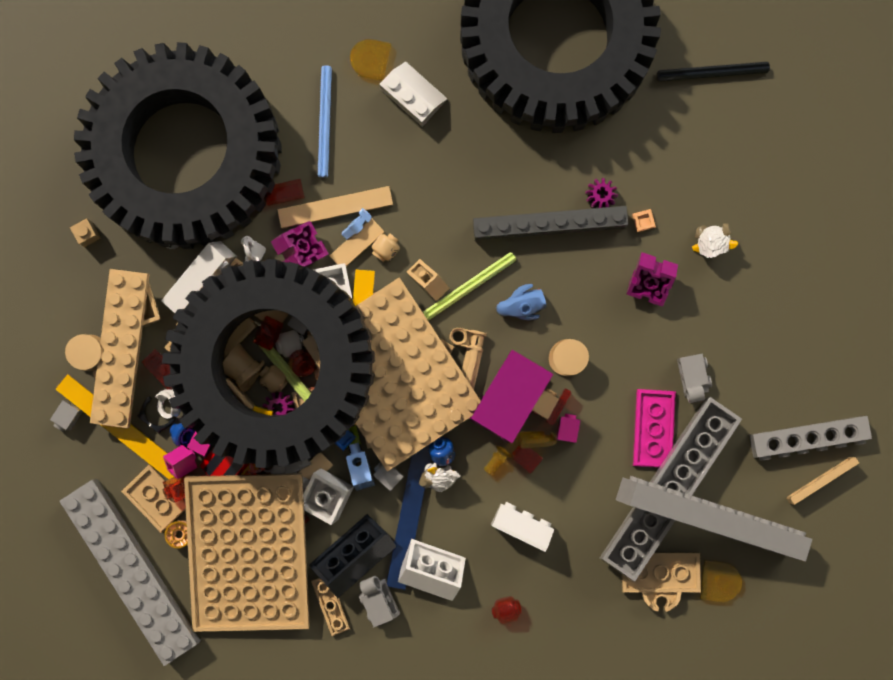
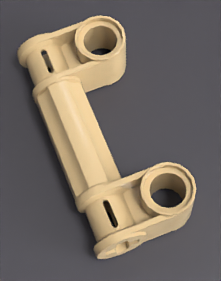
M455 328L451 331L449 340L452 345L466 348L461 372L474 390L483 353L482 345L484 337H487V333ZM455 332H460L463 335L461 342H456L453 339Z

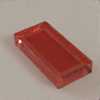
M301 179L275 184L272 193L267 192L265 195L267 205L271 206L305 198Z
M563 389L556 406L546 420V423L549 425L555 424L571 395L570 390Z

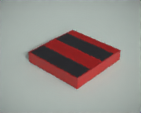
M211 451L200 464V467L208 476L241 475L248 464L240 465L233 463L234 458L230 456L219 457Z

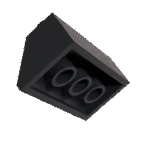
M366 514L310 563L309 566L328 589L339 598L397 546L390 536Z

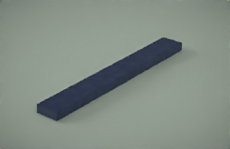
M429 445L411 456L395 538V545L397 547L393 549L387 579L388 587L404 590L406 588V585L399 583L398 580L411 539L415 540L425 491V488L420 486L419 481L421 475L425 472V466L430 464Z

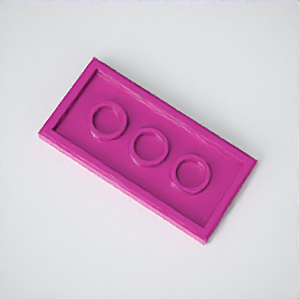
M637 389L633 466L660 467L672 449L676 391Z

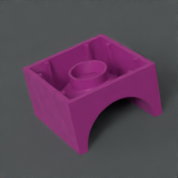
M511 350L470 418V421L505 442L513 443L553 373Z

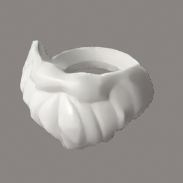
M250 236L243 237L241 244L246 254L245 260H262L266 248L257 243V241H254Z
M164 389L155 396L159 399L157 408L162 417L172 418L180 414V409L171 408V414H167L163 408V403L166 399L169 400L175 397L173 389Z

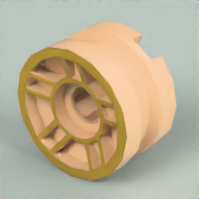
M175 521L166 528L165 540L169 546L173 548L188 546L186 521ZM178 531L183 533L181 538L176 537Z

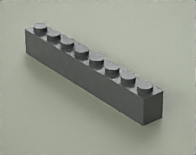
M627 206L473 218L474 241L624 229L628 226Z

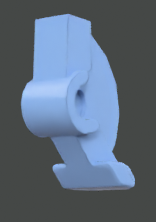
M364 208L359 211L360 216L342 231V235L346 239L354 234H358L363 229L362 224L365 220L367 222L371 220V215Z

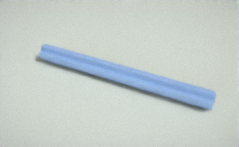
M331 66L321 67L318 177L321 178L328 177Z

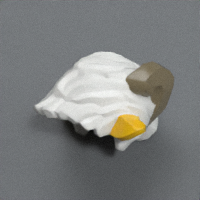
M723 223L722 227H706L702 225L696 229L695 237L698 239V244L693 245L692 249L693 251L700 252V255L713 258L736 248L738 242L731 240L729 224Z
M430 463L425 466V472L421 475L419 484L423 488L430 487L437 492H443L450 488L460 475L457 471L452 470L449 465L441 469L437 468L436 463Z

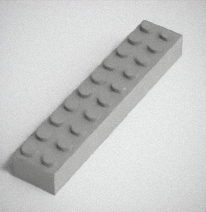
M711 397L705 398L650 482L693 495L742 418ZM633 507L599 559L635 582L675 520Z
M630 476V479L622 478L616 496L617 501L805 562L813 540L805 537L806 532Z
M92 479L61 499L59 502L163 666L201 642L99 480Z

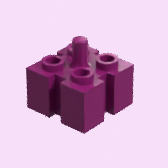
M311 221L299 225L271 241L277 254H282L285 258L283 262H292L304 267L317 262L329 254L322 241L317 242L315 238L317 232Z
M641 252L636 269L633 271L629 281L627 295L638 299L645 296L649 298L648 302L663 307L668 297L669 289L672 288L676 279L678 264L666 260L660 263L656 261L655 256Z

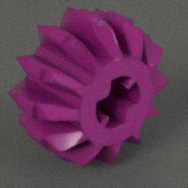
M605 178L601 179V183L597 179L594 180V185L589 183L588 188L590 190H586L585 194L590 196L586 199L587 202L593 201L592 208L596 204L598 208H602V206L606 208L609 207V204H615L613 199L617 198L618 194L612 192L616 191L617 187H610L612 184L611 180L608 184H605ZM600 190L603 191V194L605 195L603 198H600V195L597 194L600 192Z
M279 392L278 398L276 393H272L273 400L266 397L265 399L269 402V405L263 404L262 407L274 411L273 415H285L289 411L295 410L289 408V406L295 403L294 401L287 402L290 399V395H286L283 399V392ZM282 403L283 407L281 408H283V411L275 412V405Z

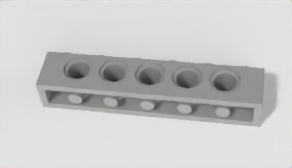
M868 416L749 435L753 458L759 457L760 461L769 460L771 455L778 454L779 458L790 456V452L797 451V454L809 453V449L816 448V451L828 450V446L835 445V448L847 447L849 442H854V445L866 444V440L872 439ZM847 427L852 430V435L849 438L845 435ZM828 430H830L833 433V438L831 441L827 440L826 438V432ZM810 433L814 436L812 444L807 442V436ZM791 436L795 439L793 447L788 445V439ZM772 439L777 444L774 450L769 448V442Z

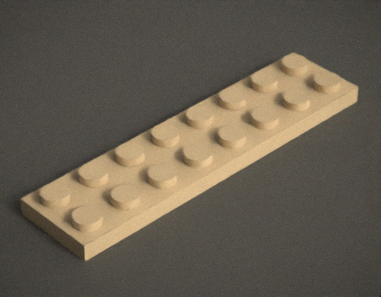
M110 269L100 341L101 357L97 364L90 423L130 428L150 274Z

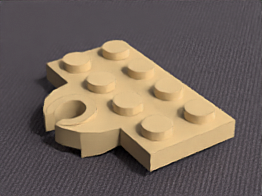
M654 553L635 582L622 575V592H641L646 605L654 611H659L656 600L658 597L663 596L666 598L664 610L666 612L670 611L678 605L681 592H701L700 553Z

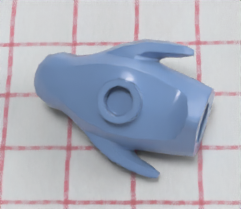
M533 284L520 286L513 292L510 298L497 304V313L500 316L517 317L523 320L537 319L540 315H535L534 313L546 308L543 292L541 289L528 290L533 287Z

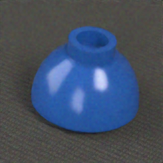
M181 423L172 425L170 434L174 444L177 447L181 445L187 447L195 430L193 428H184Z

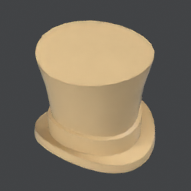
M85 334L73 337L65 348L66 359L70 365L79 370H97V364L101 357V337Z
M563 339L551 348L548 360L554 372L562 376H571L585 369L589 361V353L586 346L580 341Z
M239 344L232 349L224 360V374L236 380L238 389L246 392L254 385L265 361L261 360L259 363L254 360L243 346Z

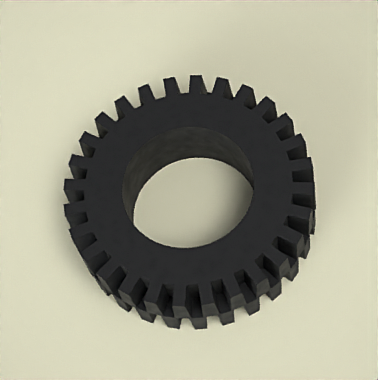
M464 0V6H462L460 43H462L463 62L468 65V76L471 82H477L479 95L484 101L487 98L493 101V110L500 115L504 110L510 113L511 122L519 126L522 120L530 122L531 130L541 131L543 126H552V133H562L566 126H573L574 131L583 130L588 122L593 121L594 125L603 122L610 112L614 115L622 108L627 99L630 100L644 80L657 52L655 47L661 32V28L657 27V23L661 13L660 6H653L654 0H589L597 8L605 23L607 32L606 49L592 64L570 73H552L539 69L525 60L516 49L510 36L508 23L515 9L524 0Z
M177 42L176 51H171L165 43L155 44L156 54L149 55L143 48L133 51L137 61L129 64L123 58L117 60L114 64L119 72L113 77L103 72L98 77L103 86L102 90L97 93L89 89L85 96L91 104V108L89 111L79 110L77 119L84 128L83 131L74 130V141L81 147L80 152H74L75 162L84 170L83 173L79 174L80 179L91 190V193L88 195L92 201L103 209L102 212L109 219L146 242L151 243L152 241L162 247L171 248V245H178L183 249H193V244L200 243L206 247L208 243L214 242V238L219 236L228 239L234 236L232 229L238 225L245 228L252 222L250 215L255 209L259 212L263 210L266 205L263 199L267 192L272 194L276 186L273 177L274 173H280L281 164L278 159V153H282V146L277 133L279 132L278 124L272 110L255 80L252 81L245 69L240 65L235 67L230 58L222 53L216 57L208 47L199 45L196 52L187 43ZM192 103L209 108L223 119L227 132L226 154L215 175L202 186L183 193H164L146 186L138 174L134 159L136 139L145 122L157 111L174 104Z
M266 259V261L262 262L255 260L244 261L242 266L221 269L223 274L209 276L203 280L202 284L204 287L200 291H191L185 298L189 302L185 309H177L173 316V319L177 320L178 324L176 329L167 331L165 340L172 342L170 352L163 353L162 359L163 364L170 365V374L163 376L165 387H172L175 397L169 399L172 409H180L184 417L179 421L183 427L193 428L197 433L194 439L201 445L210 444L214 447L212 453L219 457L230 456L234 458L233 463L240 465L252 463L256 464L255 467L267 468L272 465L282 467L298 461L302 462L339 441L346 434V431L356 423L360 417L361 409L368 402L370 397L368 396V391L374 382L375 376L372 373L375 352L371 349L370 340H372L370 330L364 324L363 319L365 317L361 310L355 307L351 301L352 298L347 292L341 290L334 281L302 265ZM265 311H283L300 320L314 337L320 355V372L314 390L301 406L285 415L258 413L242 404L231 391L224 374V352L230 336L243 321Z

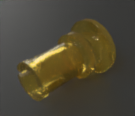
M496 445L497 452L493 453L494 456L484 467V470L492 476L495 475L501 464L506 462L507 457H512L505 448Z

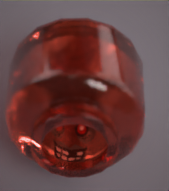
M296 350L288 359L289 368L298 377H308L315 370L316 362L306 350Z
M512 596L497 599L494 607H492L494 619H498L501 624L517 621L519 615L522 614L519 600H515Z

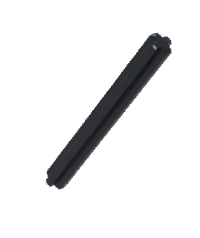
M769 62L659 70L657 72L658 81L768 73L770 71Z

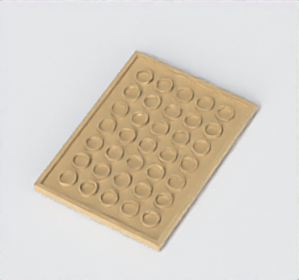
M400 277L355 306L361 310L365 317L363 321L366 328L371 332V349L375 352V362L372 365V373L375 376L374 382L368 391V396L370 397L366 406L361 409L360 417L355 424L387 472L470 418L481 402ZM311 335L303 340L302 343L320 369L319 350L314 337Z
M302 473L185 477L193 632L309 629Z

